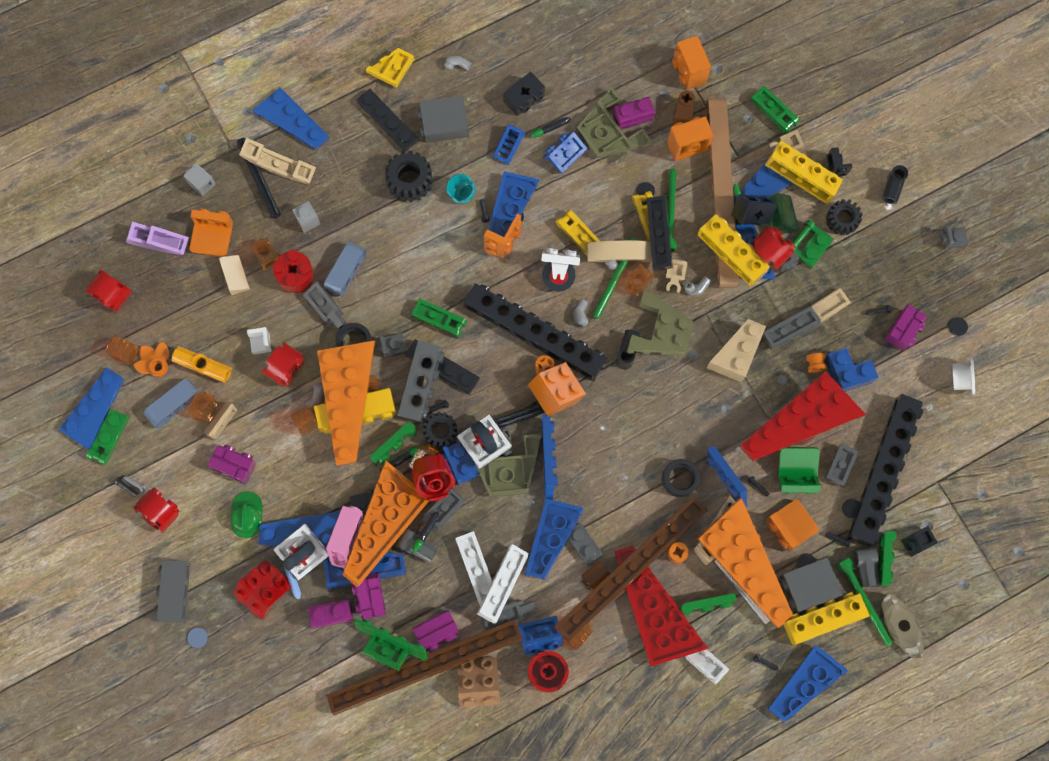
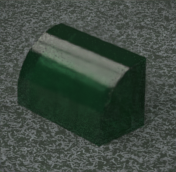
M776 193L768 197L778 204L769 226L777 227L783 234L798 231L799 227L791 196Z

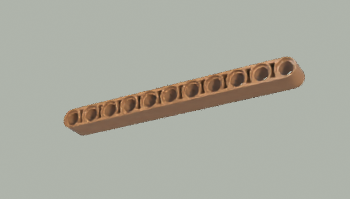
M726 98L707 99V120L714 135L709 148L713 216L718 215L724 218L728 226L736 231L735 217L731 215L734 208L727 100ZM716 254L718 288H737L739 285V275Z

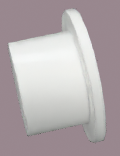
M970 357V363L952 364L954 390L972 389V395H975L973 357Z

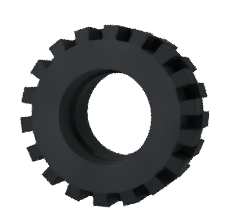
M402 151L401 155H394V160L390 158L388 161L389 165H386L385 178L389 192L394 194L396 199L401 198L403 202L409 200L410 203L413 202V199L421 200L420 196L425 197L427 191L430 192L433 182L432 170L429 161L427 162L424 156L421 157L418 152L413 154V151H408L405 154V151ZM405 171H415L419 174L418 179L411 183L402 182L398 178Z

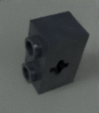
M530 71L503 93V102L519 116L521 113H526L532 104L538 103L544 98L545 86Z
M739 194L731 215L737 219V222L743 225H748V223L758 226L770 224L778 204L767 196Z

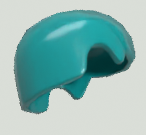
M458 173L448 180L446 192L454 202L465 204L475 196L476 186L468 175Z

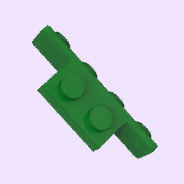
M357 618L355 619L356 629L371 636L362 651L363 655L397 671L401 668L408 654L425 662L428 659L427 652L422 645L417 643L411 644L400 635L396 637L382 627L376 628L365 619L362 621Z

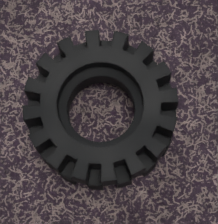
M842 199L841 202L839 200L836 201L826 216V220H828L827 226L831 225L829 229L831 231L835 229L834 233L840 232L842 236L845 233L846 235H849L851 232L853 233L860 225L863 215L862 212H859L861 210L860 206L856 208L857 203L851 204L852 200L845 202V199ZM838 213H848L851 221L849 223H842L838 219Z
M437 412V414L432 413L430 417L426 418V422L423 423V435L431 447L440 449V447L451 446L452 442H455L458 430L456 421L451 415L448 416L445 412L443 414ZM435 425H446L448 428L447 434L444 437H436L433 434Z

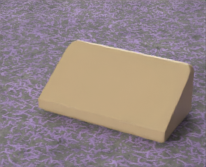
M239 255L220 257L219 261L231 295L250 290Z
M226 402L205 429L204 434L215 441L237 412V408L233 404Z

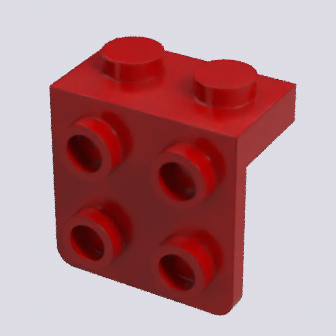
M263 560L237 583L233 594L239 602L244 603L250 609L252 614L263 620L268 615L272 605L291 589L288 579L267 560Z

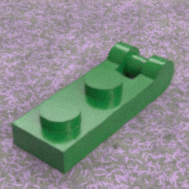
M765 86L750 99L784 134H787L792 126H796L800 122L799 118ZM784 117L788 119L787 122L783 120Z
M420 298L411 314L413 318L447 332L456 338H460L462 334L461 329L467 323V320ZM451 321L456 323L454 328L449 326Z
M110 409L92 447L87 452L86 458L90 460L95 459L100 464L106 465L130 417ZM100 447L105 449L102 454L98 452Z
M410 422L404 424L369 457L371 462L375 466L379 463L381 465L389 459L388 455L393 450L395 452L403 446V441L407 437L412 438L416 435L414 424Z
M892 530L880 536L878 561L880 586L877 587L886 588L893 582L894 574L891 571V564L894 563L895 554L892 552V543L896 540L897 535Z
M735 593L687 602L679 609L684 616H688L695 610H701V613L713 611L712 607L720 606V609L729 608L737 600Z

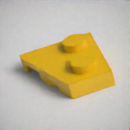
M397 48L390 55L381 58L379 63L372 67L368 66L366 73L397 88L413 63L414 55Z

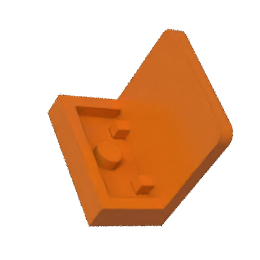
M202 208L192 210L191 218L194 222L190 251L197 254L227 256L233 227L230 215L224 211H217L215 213Z
M517 213L505 237L490 230L485 232L484 250L489 255H497L504 259L506 254L511 253L514 239H518L522 232L521 226L523 222L521 221V215Z
M797 499L766 519L768 528L772 533L776 534L780 545L788 552L819 531V527Z

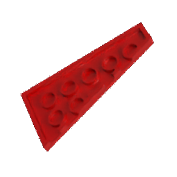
M825 371L741 444L740 448L752 461H755L835 427L849 423L852 420L859 419L866 414Z
M633 545L614 551L618 566L636 551ZM649 567L626 587L651 667L709 649Z

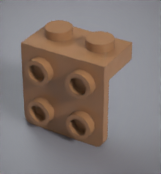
M495 657L476 658L457 666L460 707L472 708L474 706L500 704L498 668Z

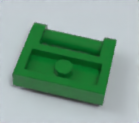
M806 220L803 224L804 227L792 243L796 246L794 251L799 256V260L812 269L834 238L818 228L813 221ZM809 232L813 233V237L803 250H798L797 247Z

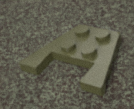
M613 87L607 90L603 98L601 97L593 110L586 115L576 128L578 134L597 159L652 144L651 138L644 129L627 138L607 110L621 102V98Z
M643 290L638 307L657 313L651 339L647 340L632 335L627 353H634V351L643 352V354L657 352L661 353V355L684 356L687 352L694 321L647 290Z
M541 434L524 435L525 455L498 457L480 469L476 465L489 497L529 493Z

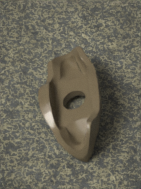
M887 594L881 602V608L884 614L885 629L889 637L909 657L921 658L924 655L923 639L914 615L896 596ZM901 620H906L909 623L908 631L903 632L899 629L898 624Z

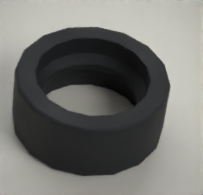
M348 323L342 326L335 337L337 347L343 346L344 336L352 331H357L364 335L365 342L372 341L369 330L359 323Z
M685 459L673 460L667 465L662 474V483L665 490L672 496L680 498L692 494L700 481L698 468L694 463ZM684 467L690 471L692 483L689 487L677 489L672 486L669 477L673 469Z

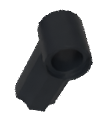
M897 165L888 174L887 183L881 198L884 202L888 204L898 203L905 179L908 177V170L905 166ZM894 173L899 174L901 179L896 178Z
M632 329L625 330L617 356V365L624 370L632 367L636 351L634 353H627L631 336L641 337L639 332ZM628 356L630 361H623L621 357Z

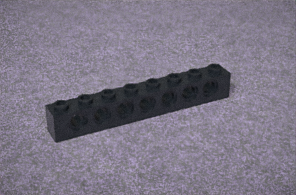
M474 284L464 300V308L562 364L566 362L569 368L595 382L607 360L603 352L597 349L592 350L584 341H577L571 338L572 335L568 332L557 330L552 323L541 321L536 314L532 312L527 313L522 310L523 308L519 304H512L506 301L507 299L503 295L490 292L487 286ZM484 300H490L492 304L489 306H484L482 302ZM501 309H506L508 313L506 315H500L498 311ZM517 318H521L524 320V323L518 325L514 321ZM537 327L541 332L534 334L531 332V329ZM549 337H555L557 339V342L549 343L547 339ZM571 346L574 351L567 353L563 348ZM586 355L590 358V361L583 362L580 357Z
M900 394L896 398L847 538L867 547L878 542L880 538V532H878L880 525L885 523L887 517L884 513L886 508L890 507L893 500L891 496L892 490L897 488L899 483L898 473L902 472L905 466L904 456L909 453L911 448L910 439L914 437L917 431L916 421L923 414L924 409L921 408L922 401L904 394ZM902 414L908 416L909 422L902 419ZM896 431L903 435V439L896 437ZM890 449H894L896 451V457H893L890 454ZM884 466H886V467H888V468L890 469V471H891V474H890V475H888V474H886V473L884 472V470H883V467H884ZM877 484L883 485L884 493L877 489ZM871 501L877 503V511L872 509ZM865 519H868V520L871 521V523H872V528H871V529H870V528H867V527L865 526V524H864Z

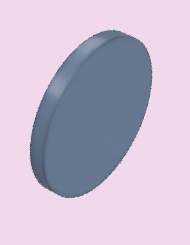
M202 628L192 629L187 637L188 643L194 648L203 647L208 640L207 632Z

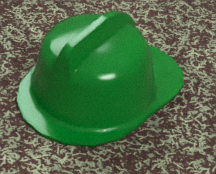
M242 492L232 502L231 528L241 538L255 536L260 531V525L262 524V500L254 492Z

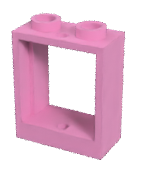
M343 506L326 548L331 565L345 568L364 518L362 511L357 507Z

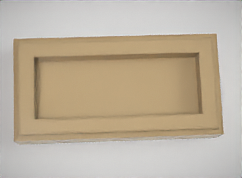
M839 288L811 307L820 321L823 322L850 305L851 302L842 289Z

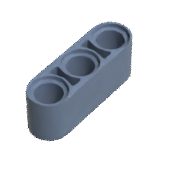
M349 241L326 278L324 288L342 296L363 262L367 250Z
M188 378L184 379L147 407L143 413L156 429L160 428L198 399L200 392Z

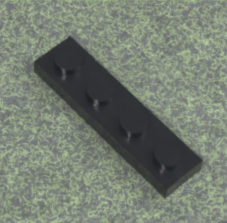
M371 89L356 99L365 112L403 151L406 152L419 141L418 137Z
M666 196L647 198L653 269L654 271L673 268Z
M416 339L405 353V357L412 361L418 343ZM445 356L443 362L438 365L439 377L469 395L480 380V377ZM424 360L423 367L425 369L430 368L432 360Z

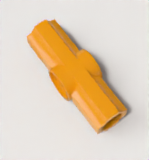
M178 346L172 355V362L196 371L199 375H205L223 383H226L231 375V367L209 359L204 354H197ZM206 361L203 368H198L200 362Z

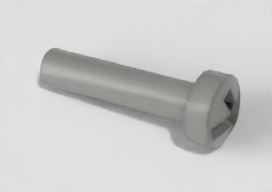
M128 476L124 477L125 481L139 488L140 492L144 493L147 490L148 485H142Z

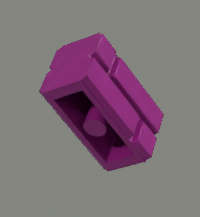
M649 96L641 100L638 99L615 106L613 111L614 120L621 130L653 121L655 110Z
M906 305L889 330L885 340L902 351L907 347L912 348L917 340L915 337L916 333H921L927 324L924 322L927 316L917 311L914 307Z
M227 444L224 447L218 445L208 463V467L247 484L256 466L255 461L252 460L253 456L242 452L240 455L235 452V448Z
M370 572L358 587L351 583L353 595L357 594L358 601L355 602L357 614L361 613L363 620L386 615L379 572Z
M349 600L308 607L310 624L313 629L353 621Z
M449 610L412 628L420 645L425 650H428V652L439 648L438 643L444 640L447 643L458 638L456 634L460 633Z

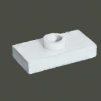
M708 650L685 656L686 660L715 685L729 671V668Z

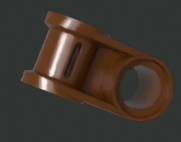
M685 90L680 93L672 125L679 122L686 123L693 118L695 96L691 91Z

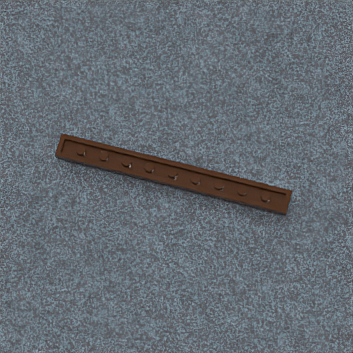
M693 496L559 621L554 628L569 642L707 512V509Z
M514 619L427 654L428 659L426 662L417 658L402 664L399 671L392 668L330 693L326 696L331 712L335 716L521 641L523 638L517 622Z

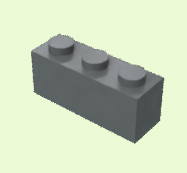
M162 560V565L158 569V576L161 577L160 585L156 589V596L159 597V600L154 610V616L157 618V621L162 623H185L191 563L187 561Z

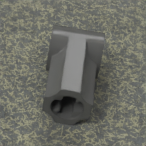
M405 529L395 546L408 554L412 553L430 563L438 548L424 541L423 546L414 553L412 547L419 535Z
M876 548L855 549L854 562L859 569L861 587L880 586Z

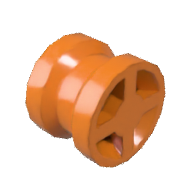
M814 353L806 356L809 362L808 372L816 373L827 370V365L824 362L826 359L825 353Z
M546 355L537 358L535 363L537 375L548 370V368L554 367L553 359Z
M676 542L668 549V558L672 563H682L688 557L689 550L684 543Z

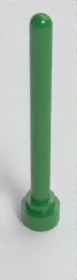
M674 168L669 171L667 206L672 253L677 250V243L673 238L677 174Z
M631 237L627 239V241H638ZM629 260L620 261L593 313L595 319L600 318Z
M850 557L835 564L839 572L842 571L843 574H846L856 594H861L870 615L869 617L887 647L891 646V638L852 571L854 568L852 567L853 563Z

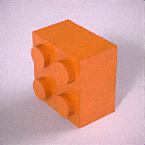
M695 36L677 42L672 64L674 69H677L679 72L681 85L684 84L685 89L689 90L706 84L711 65L699 37Z
M706 116L702 118L695 117L686 123L679 122L671 127L667 144L674 162L709 151L714 135Z
M566 362L539 373L528 384L548 417L574 406L586 395Z

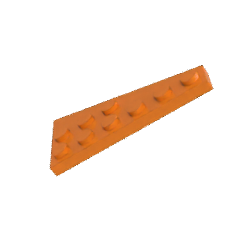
M375 340L317 351L337 466L357 463Z
M385 461L342 573L343 576L357 587L429 502L426 498H421L417 494L415 485L387 461Z
M739 498L697 539L775 627L779 628L793 613L742 498Z

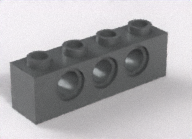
M418 341L398 416L423 422L428 417V402L434 396V389L432 387L434 381L437 382L440 372L437 370L438 365L443 362L445 352H442L443 348L441 346ZM431 359V367L425 369L423 367L424 360ZM425 377L427 384L424 387H419L418 380ZM416 396L422 398V402L418 406L413 404V399Z

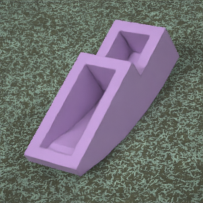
M132 221L126 243L155 251L184 255L189 237Z

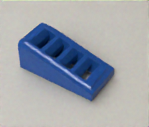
M508 124L492 157L509 165L525 136V132ZM512 133L514 135H517L518 138L515 139L509 136V134ZM506 139H509V140L515 142V144L512 145V144H509V143H507V142H505V141H506ZM503 145L511 148V152L503 149ZM501 151L509 155L508 158L499 155V152Z

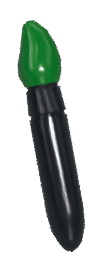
M564 117L543 128H538L531 134V137H541L543 134L568 124L571 118Z
M422 447L411 448L388 463L395 468L411 457L418 455Z
M438 511L430 516L418 539L414 542L412 547L414 553L423 546V542L439 518Z

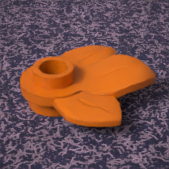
M161 342L156 349L141 346V360L134 364L135 369L141 374L151 373L155 377L164 376L168 371L167 361L170 357L167 345ZM161 365V370L156 371V367Z

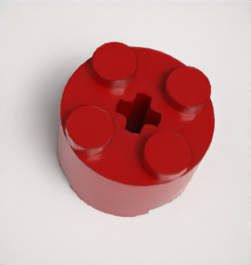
M767 226L751 242V245H755L753 249L767 263L772 261L775 263L773 267L779 269L794 253L796 246L790 240L786 241L781 237L783 233L777 227Z
M290 250L281 254L273 264L274 276L279 286L285 292L302 293L312 285L314 271L310 260L303 253Z
M101 269L85 290L86 293L98 299L100 303L115 312L120 310L133 292Z
M282 342L283 347L278 346L266 362L269 366L267 370L263 368L262 374L280 386L285 385L288 387L294 379L292 375L295 370L300 371L305 362L303 361L304 355L286 342Z
M437 454L414 461L411 476L417 494L428 501H438L448 496V492L451 488L453 490L455 486V480L447 460L442 455Z
M154 487L148 490L132 507L136 513L140 512L142 514L141 518L157 531L160 530L161 533L167 530L179 516L180 512L174 502L169 499L166 502L162 497V493Z
M554 651L538 653L532 658L528 666L529 682L536 690L543 693L558 691L568 679V665L565 659ZM551 667L553 675H549L547 678L542 670Z

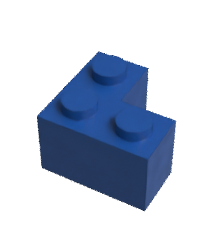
M847 348L829 353L824 360L830 376L845 392L872 384L879 378L872 360L853 365Z

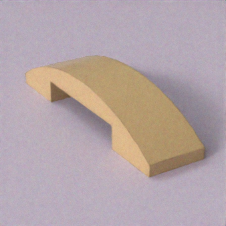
M246 138L239 154L241 157L276 175L296 182L310 184L316 167L300 160L297 162L263 148V144Z
M601 241L587 243V262L627 260L652 262L651 241Z

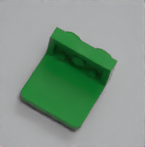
M787 447L780 450L778 484L781 492L786 494H813L821 492V484L818 479L820 456L818 447Z

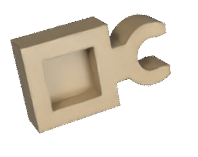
M798 130L780 137V141L789 144L797 151L804 148ZM772 142L769 148L776 147L779 142Z
M672 259L673 268L667 269L666 278L671 279L667 284L666 291L669 292L670 286L675 285L677 287L676 293L679 294L681 290L679 280H685L687 262Z

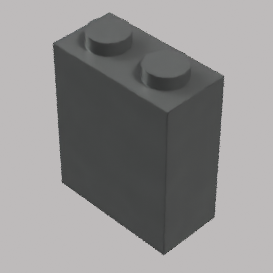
M463 96L420 102V109H417L418 120H422L423 123L420 126L421 137L425 136L426 143L469 137Z
M828 558L780 576V586L783 591H786L789 598L787 599L789 607L795 613L843 595Z

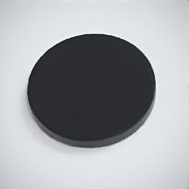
M643 182L637 187V194L639 196L647 191H651L653 196L655 194L654 186L648 182Z
M957 317L950 321L949 330L956 336H962L967 332L968 324L964 319Z
M855 499L846 500L842 505L843 514L848 518H854L859 502Z
M804 553L798 557L797 567L801 568L816 562V559L811 554Z

